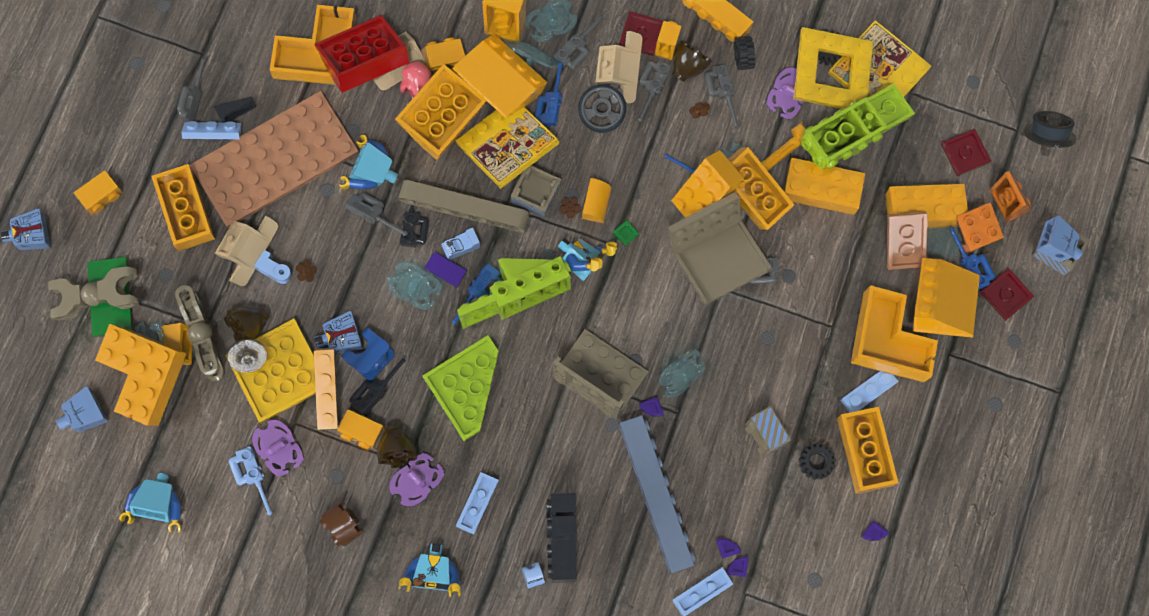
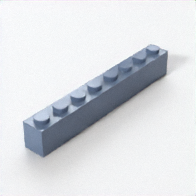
M639 416L621 422L619 428L669 574L689 569L694 566L695 556L693 551H689L686 543H689L686 531L682 532L680 526L682 519L679 512H675L674 505H676L674 496L668 492V478L666 475L663 476L660 468H663L660 457H656L654 450L657 448L654 439L649 437L648 431H650L648 421L643 420V417Z

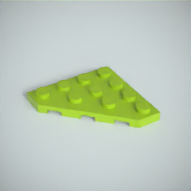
M489 335L422 376L463 441L468 440L481 431L499 353Z

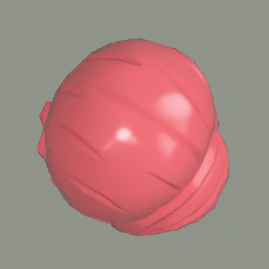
M418 61L404 66L401 72L400 92L410 94L413 99L431 79L432 73L429 68Z

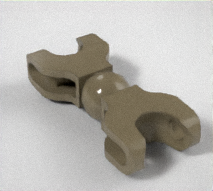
M132 267L114 268L106 274L103 280L89 282L84 286L64 278L49 281L48 290L61 293L62 295L60 305L50 309V319L57 321L75 319L85 307L97 306L102 304V302L109 303L123 310L138 307L139 298L126 295L124 291L127 282L137 278V269Z
M180 286L175 291V297L186 326L189 328L188 339L193 344L199 368L210 381H220L224 377L225 371L214 341L211 339L213 335L212 329L207 324L201 300L190 286ZM184 291H188L189 293L184 295L181 299V294Z

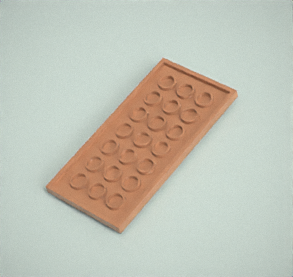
M319 91L240 136V139H234L190 164V167L226 227L229 228L234 221L241 222L359 154V151L324 95Z

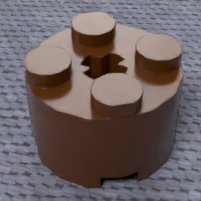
M342 500L321 515L322 519L319 521L325 530L329 529L333 534L331 538L338 547L340 545L346 547L365 532L363 528L359 529L357 526L360 524V521L349 507L347 509L343 507L345 503Z

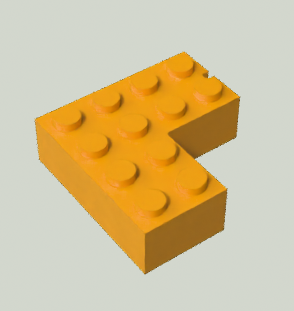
M317 5L312 39L275 35L270 64V72L273 79L336 85L314 44L354 27L356 24L354 8L337 7L339 18H336L334 6Z
M870 285L863 292L851 363L926 382L933 374L935 360L932 359L936 356L938 340L901 331L907 295Z
M109 324L95 361L128 374L114 412L132 418L147 426H159L187 353L123 326Z

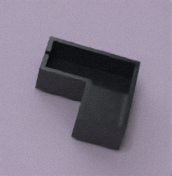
M576 493L551 494L550 499H547L546 518H550V520H547L546 532L547 538H551V544H547V558H551V565H548V578H552V583L576 582L577 524L576 516H574V512H576Z

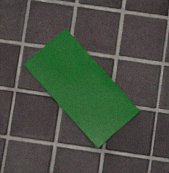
M127 258L87 262L88 282L103 280L111 269L128 267ZM127 282L124 289L126 295H130L129 282ZM105 302L97 306H90L92 336L94 338L105 336L109 324L123 326L133 331L131 308L123 310Z

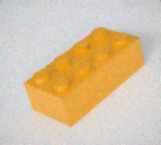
M483 0L484 33L488 35L495 34L501 39L519 44L526 26V0Z
M742 147L728 158L744 177V180L734 192L740 197V206L760 230H768L794 206V203L750 148Z
M718 150L703 160L671 201L686 218L732 194L742 183L744 177L726 156Z
M791 158L787 167L783 191L792 202L855 215L860 205L865 173L838 167L831 169L827 167L821 170L814 162Z
M189 164L153 175L152 180L173 245L178 252L215 240L193 170Z
M965 184L889 187L885 194L887 216L888 214L926 211L927 228L959 227L956 216L968 211Z
M879 407L841 414L837 418L855 493L873 491L898 484Z

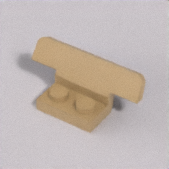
M406 31L398 35L406 46L409 63L418 61L425 64L422 50L418 48L415 40ZM404 66L373 79V81L380 90H387L402 81L401 72Z
M627 31L625 47L619 45L599 47L595 81L598 84L615 83L621 85L620 89L623 90V97L627 104L633 103L636 99L642 36L632 31Z
M265 216L258 230L236 221L230 225L215 252L219 257L231 260L237 264L229 280L230 282L239 286H245L255 270V263L263 251H266L278 229V224L274 220Z

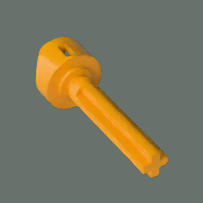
M803 121L791 129L793 138L761 162L767 171L796 148L802 146L801 138L804 135V130H806Z

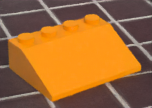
M495 34L479 43L452 69L505 118H508L536 100L547 84L546 80Z
M443 64L395 120L425 151L438 161L482 110L486 100Z
M922 258L914 315V332L973 337L980 275L942 259Z

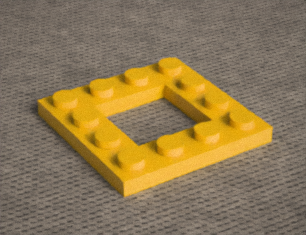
M803 27L800 32L793 99L846 109L854 101H860L868 97L873 41ZM819 51L851 57L848 89L815 83Z

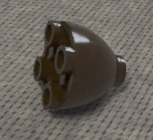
M682 40L674 55L673 75L685 82L686 79L696 77L704 72L712 60L705 55L701 57L703 53L694 47L689 49L691 46Z
M241 306L228 310L224 321L229 328H232L234 332L233 337L237 344H248L259 335L264 323L268 321V316L262 307Z
M390 425L385 428V434L382 436L377 449L378 464L399 468L402 467V463L417 460L414 443L401 430V426Z

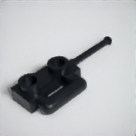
M414 205L410 206L409 212L405 211V214H403L404 221H402L403 230L407 231V235L403 236L401 234L400 244L401 246L416 248V244L424 245L426 243L429 219L421 217L420 213H414ZM416 225H421L419 237L414 235Z
M401 358L397 366L380 384L374 380L372 382L365 380L349 399L352 408L363 417L371 413L373 407L386 394L385 386L402 364L406 362L405 358ZM368 389L369 391L367 392V394H366V395L362 398V400L360 401L359 399L361 398V396H362V395L366 392V390Z

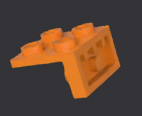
M991 203L956 216L965 241L962 244L965 252H971L1004 238Z

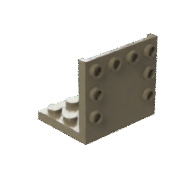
M736 192L668 227L672 254L705 306L772 270L771 265L741 221L740 197Z
M584 329L563 361L561 362L560 357L556 358L553 363L552 377L558 383L565 385L595 405L604 414L616 420L649 371Z

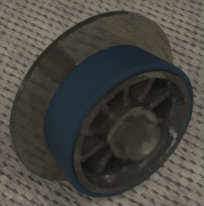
M1053 111L1035 113L1032 124L1027 125L1023 131L1029 140L1043 145L1041 154L1044 156L1049 155L1051 147H1070L1077 140L1076 135L1072 132L1075 125L1074 120L1062 113Z

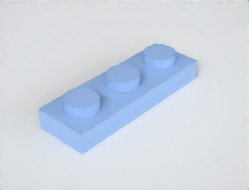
M185 122L181 132L182 139H240L242 125L235 122Z
M879 371L840 401L850 413L859 411L899 381L893 374Z
M480 472L456 524L457 528L473 535L475 534L499 482L498 479Z
M722 567L672 601L680 614L686 616L732 586L733 583Z

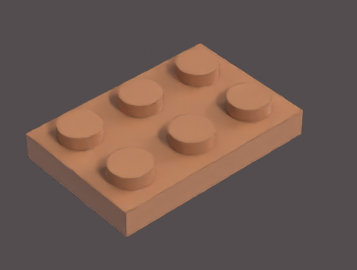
M926 211L888 214V270L921 267L922 258H926L927 250Z

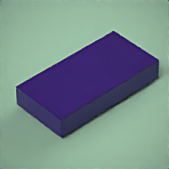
M436 252L433 253L424 267L428 272L458 288L467 273L465 269Z

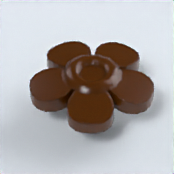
M699 102L695 104L696 107H691L689 112L695 119L699 116H706L710 105Z
M572 197L569 202L568 198H563L561 201L563 206L559 208L560 213H567L568 218H573L575 213L581 211V206L577 205L578 199Z
M309 260L303 261V265L298 264L296 266V271L301 272L297 276L298 280L304 281L306 279L307 282L313 281L314 276L312 274H315L317 269L315 266H311Z

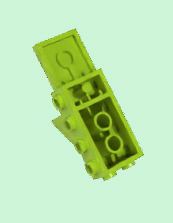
M893 83L869 98L865 97L860 101H854L848 108L838 110L834 116L824 118L818 125L808 127L804 130L801 144L812 156L816 166L821 170L827 167L831 169L842 158L846 160L851 156L858 155L868 147V143L872 141L876 143L881 140L883 133L911 118L915 112Z
M561 256L553 260L501 258L498 260V264L504 281H497L490 287L491 295H483L478 298V301L471 304L465 303L457 309L463 329L497 314L503 320L571 290L570 267L566 261L563 262Z

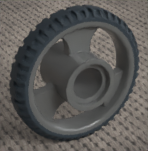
M596 85L589 88L582 95L578 105L579 116L582 123L588 129L597 133L611 132L623 122L626 115V102L623 95L616 88L609 85ZM598 92L600 98L593 103V108L586 109L585 104L588 98ZM611 94L617 98L620 104V113L612 112L611 103L608 101ZM599 105H606L608 107L607 111L599 113L597 111ZM594 116L599 119L608 118L610 125L597 126L591 123L590 120Z

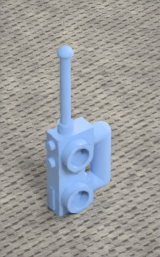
M249 446L235 452L236 456L229 459V464L238 485L247 483L249 486L256 484L267 510V515H272L273 512L269 507L261 486L264 474H261V466H258L253 448ZM243 462L247 474L242 476L238 463Z

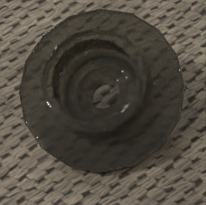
M242 339L230 347L227 359L230 366L236 371L243 373L253 372L264 365L267 359V351L264 345L257 340Z

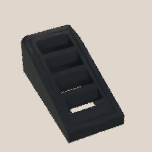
M252 97L214 106L222 123L230 122L257 107Z

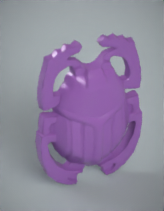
M793 67L784 69L778 75L773 87L777 90L772 89L766 103L773 112H776L774 107H780L785 113L780 114V116L787 119H792L800 110L801 105L798 102L800 104L804 102L793 99L796 68ZM785 74H790L789 76H786L782 80H780V78ZM773 95H775L776 104L772 102ZM791 107L795 108L793 112H787Z
M278 420L268 421L267 429L260 430L257 428L252 436L253 446L263 460L268 457L269 460L265 463L272 473L276 476L288 474V470L283 471L288 462H296L294 468L300 466V463L304 460L301 449L297 443L291 444V442H294V438L285 424ZM275 426L283 428L287 434L280 429H276ZM259 437H261V440H260V448H261V450H259V448H258V438H259ZM294 449L297 452V458L295 460L293 459L292 454ZM272 463L280 465L281 469H275Z
M424 453L418 455L417 460L408 463L412 466L410 469L406 465L397 471L391 479L389 485L392 495L400 494L402 496V501L400 502L402 505L415 506L419 504L431 491L428 486L434 489L445 475L440 464H437L438 470L429 467L427 459L433 461V457ZM419 460H424V461H425L424 464H420V465H416V464H415V463H416L417 461H419ZM437 472V479L433 482L432 477ZM399 474H401L398 480V487H396V479L399 476ZM422 495L419 499L409 500V498H416Z

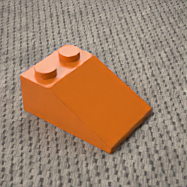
M1010 171L1005 172L989 190L1006 223L1026 215L1031 210L1030 200L1025 197L1021 183L1016 180Z

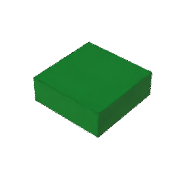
M628 220L613 231L614 236L624 247L639 236V232Z

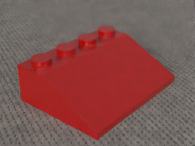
M382 15L314 44L334 83L342 93L409 63L406 46Z

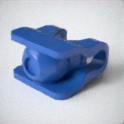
M365 328L361 334L368 342L366 350L360 354H354L346 350L341 356L364 378L373 381L394 358L395 353L385 340L369 328Z

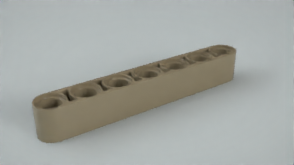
M410 180L403 181L398 197L399 201L406 204L515 232H525L529 218V212L523 209Z

